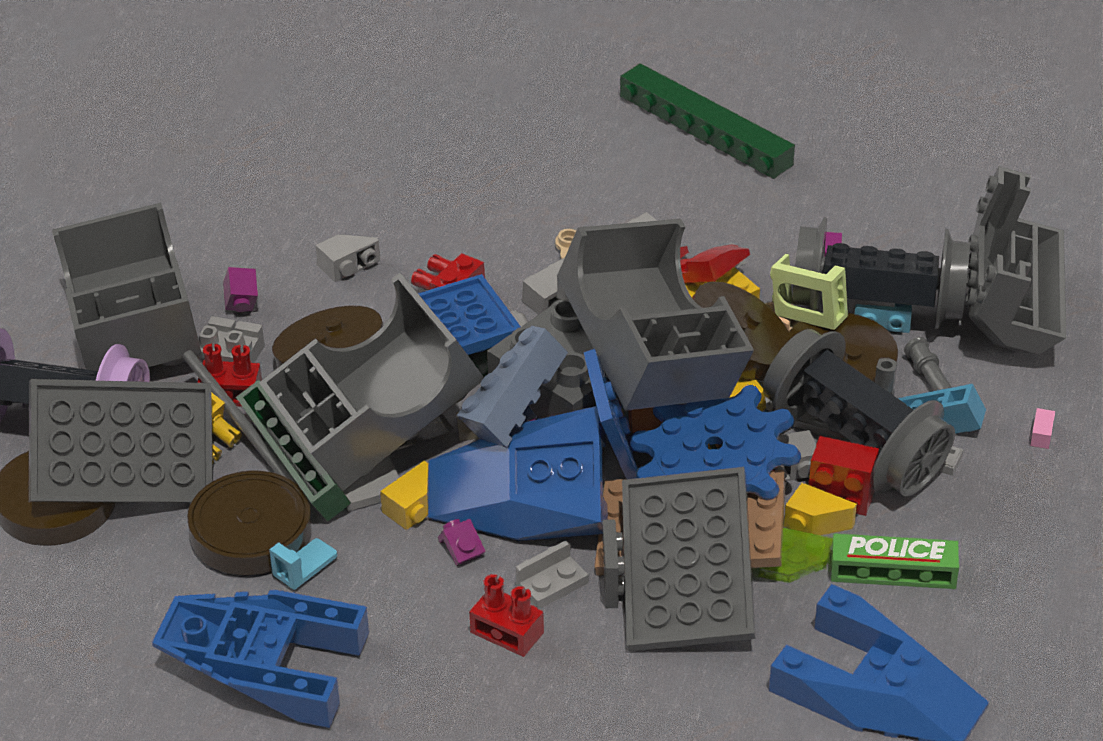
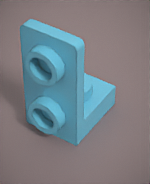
M896 303L894 307L855 305L856 315L864 316L879 323L889 332L910 333L912 305Z
M319 538L312 540L297 553L277 543L270 549L273 576L295 590L337 558V551Z

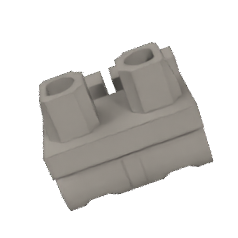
M211 316L208 325L204 326L199 334V344L202 353L196 354V356L203 364V360H205L203 347L207 344H212L213 351H215V344H219L222 349V361L233 362L232 348L236 345H241V351L243 352V345H246L250 348L251 363H255L265 346L263 327L260 324L238 321L236 324L235 320Z

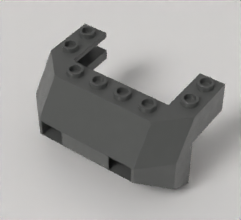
M998 166L995 175H990L988 178L985 197L981 196L979 198L976 208L978 213L973 235L971 234L968 240L970 242L968 263L970 271L967 275L966 286L969 287L966 295L965 304L969 305V318L996 347L1014 352L1041 354L1066 339L1064 230L1020 219L1021 211L1031 192V188L1027 187L1031 175Z

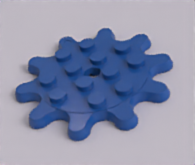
M754 385L743 387L736 396L730 398L690 402L684 405L674 404L653 407L654 416L662 424L654 430L636 431L630 440V446L634 451L647 453L653 459L647 465L639 468L635 479L744 467L747 493H754L764 500L774 499L780 490L779 485L770 477V472L777 466H794L801 460V453L795 445L782 443L777 440L780 433L793 426V415L786 409H779L773 412L758 410L757 406L762 397L760 391ZM708 443L710 445L722 444V447L718 450L708 449Z

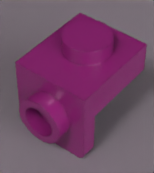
M455 519L443 526L444 530L437 537L440 543L445 542L456 566L477 558L486 552L471 519L463 522Z

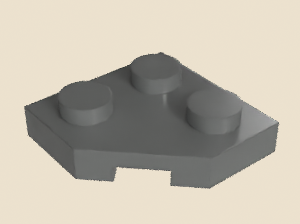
M603 520L606 608H618V595H624V577L619 576L624 575V556H618L617 552L623 551L622 532H616L615 520Z

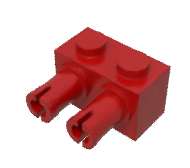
M463 253L453 261L434 254L433 257L429 258L427 268L429 271L439 274L437 276L432 275L419 268L417 272L412 274L411 284L425 290H431L480 274L485 278L484 262Z
M212 344L205 345L203 347L205 358L203 365L235 405L242 407L236 397L256 381H262L260 363H251L250 348L246 345H243V352L241 351V345H236L232 348L233 362L222 361V349L219 344H215V351H213Z
M490 574L484 579L485 594L469 611L470 633L525 657L544 633V611L531 605V591L529 589L525 590V587L522 586L512 589L510 596L504 593V579L501 576L498 578L496 574Z

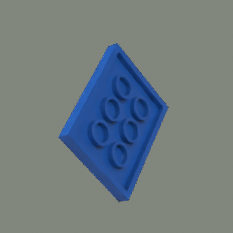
M482 274L418 293L455 337L467 355L483 352L495 346L512 334L514 330L521 327Z
M596 350L583 352L602 426L626 479H635L638 466L634 450L630 446L633 433H631L628 420L623 414L620 401L616 398L612 383L607 378Z

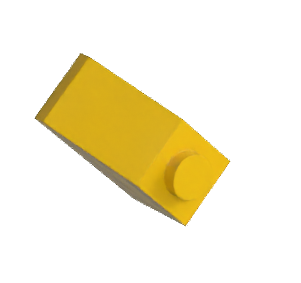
M426 461L421 462L380 491L382 513L405 530L421 522L428 515V463Z
M801 483L785 505L784 527L809 537L850 530L855 526L857 504Z

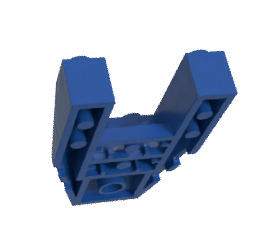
M833 584L830 585L817 603L815 630L867 652L856 670L851 674L788 645L783 648L772 663L770 670L769 692L855 731L863 732L865 728L883 731L884 736L897 738L900 734L919 738L918 741H966L989 705V701L861 596Z
M269 590L268 595L249 596V592H236L234 597L216 598V594L175 596L152 641V645L154 648L298 722L330 728L340 704L337 677L279 666L290 643L360 656L369 634L367 606L279 590Z

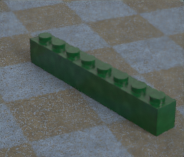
M639 63L620 75V97L770 178L775 179L794 165L795 144L655 70Z

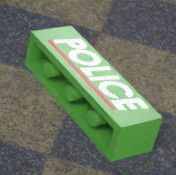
M833 533L831 582L956 589L959 572L958 541Z

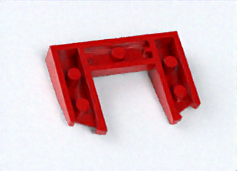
M730 244L711 248L691 259L680 260L684 283L715 282L750 255L749 249ZM687 246L680 247L681 259L689 253Z

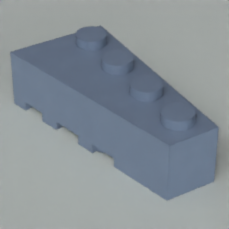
M531 326L524 330L512 350L507 351L501 357L500 364L496 369L483 378L481 387L474 395L468 397L463 402L462 409L457 416L479 439L507 447L512 440L509 433L514 426L520 427L526 418L522 413L528 405L535 404L540 397V385L551 380L568 354L563 346L545 328Z

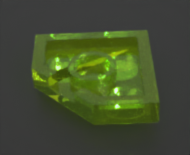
M783 528L782 566L759 567V577L791 583L800 579V574L810 570L818 572L825 569L832 552L833 538Z

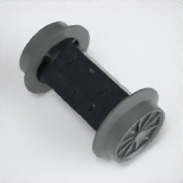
M827 217L823 218L818 228L800 227L795 267L822 274H827L834 266L844 267L847 299L935 307L936 290H938L935 329L938 330L944 319L962 321L970 242L953 241L949 229H945L941 268H939V256L931 252L906 253L905 250L897 248L884 251L878 250L873 246L852 248L844 243H836L833 246H827L825 257ZM793 285V304L808 305L811 310L818 311L821 291Z
M807 329L795 335L776 355L765 376L763 393L766 398L773 402V411L786 409L793 415L794 420L808 412L810 415L817 416L827 423L828 427L834 432L844 435L851 443L879 448L878 458L871 478V484L875 491L886 493L895 489L903 496H911L920 491L939 471L954 443L955 428L943 420V405L937 400H931L914 410L843 361L846 347L845 339L838 332L833 331L820 335L813 329Z

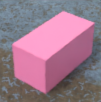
M1037 408L1030 446L1049 449L1055 411Z

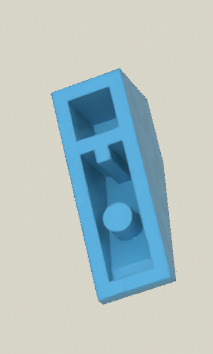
M973 384L898 398L914 410L927 401L937 400L944 407L943 420L955 428V433L972 432L981 429L986 408Z

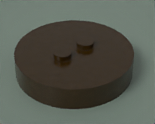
M707 282L702 284L694 293L692 299L699 306L707 308L713 306L719 297L724 296L754 349L741 377L764 381L774 358L791 339L787 327L769 306L746 290L724 282Z
M351 305L329 308L310 314L288 326L275 339L272 352L277 367H280L314 339H317L327 347L347 348L366 341L376 334L384 324L381 315L369 307Z
M848 313V316L835 330L800 321L789 331L791 338L807 329H813L820 335L833 331L840 333L845 339L846 346L843 361L873 382H875L876 367L879 359L889 358L896 362L898 360L897 344L890 332L879 323L864 316Z
M29 451L15 457L0 471V526L11 537L24 543L54 546L82 539L99 529L108 520L116 504L29 502Z
M241 471L212 481L194 497L187 516L190 542L196 555L214 569L237 575H254L272 571L270 549L277 543H280L287 549L294 550L297 553L308 544L312 530L310 504L302 489L287 477L267 471Z

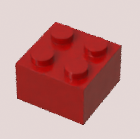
M819 436L811 458L809 486L856 503V514L867 516L875 492L871 484V478L878 458L879 448Z

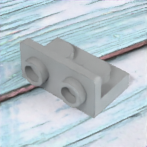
M567 541L548 548L537 556L523 561L516 567V587L522 586L525 587V590L529 589L531 591V604L538 609L589 583V575L570 556V544Z

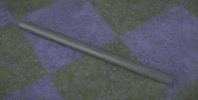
M186 351L183 354V359L203 383H211V392L225 402L224 410L274 472L287 477L297 484L282 461L193 351Z

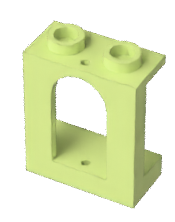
M785 254L771 267L770 277L773 282L772 301L775 313L778 316L835 330L848 316L844 267L834 266L827 274L790 266L789 254ZM791 284L822 291L823 313L791 305L793 302Z

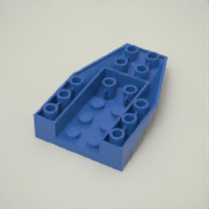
M597 406L525 422L520 427L514 426L509 433L512 440L507 447L479 439L428 460V518L431 520L448 523L455 519H459L460 522L471 519L476 531L517 541L603 534V520H608V505L603 498L602 447H606V432L600 421Z

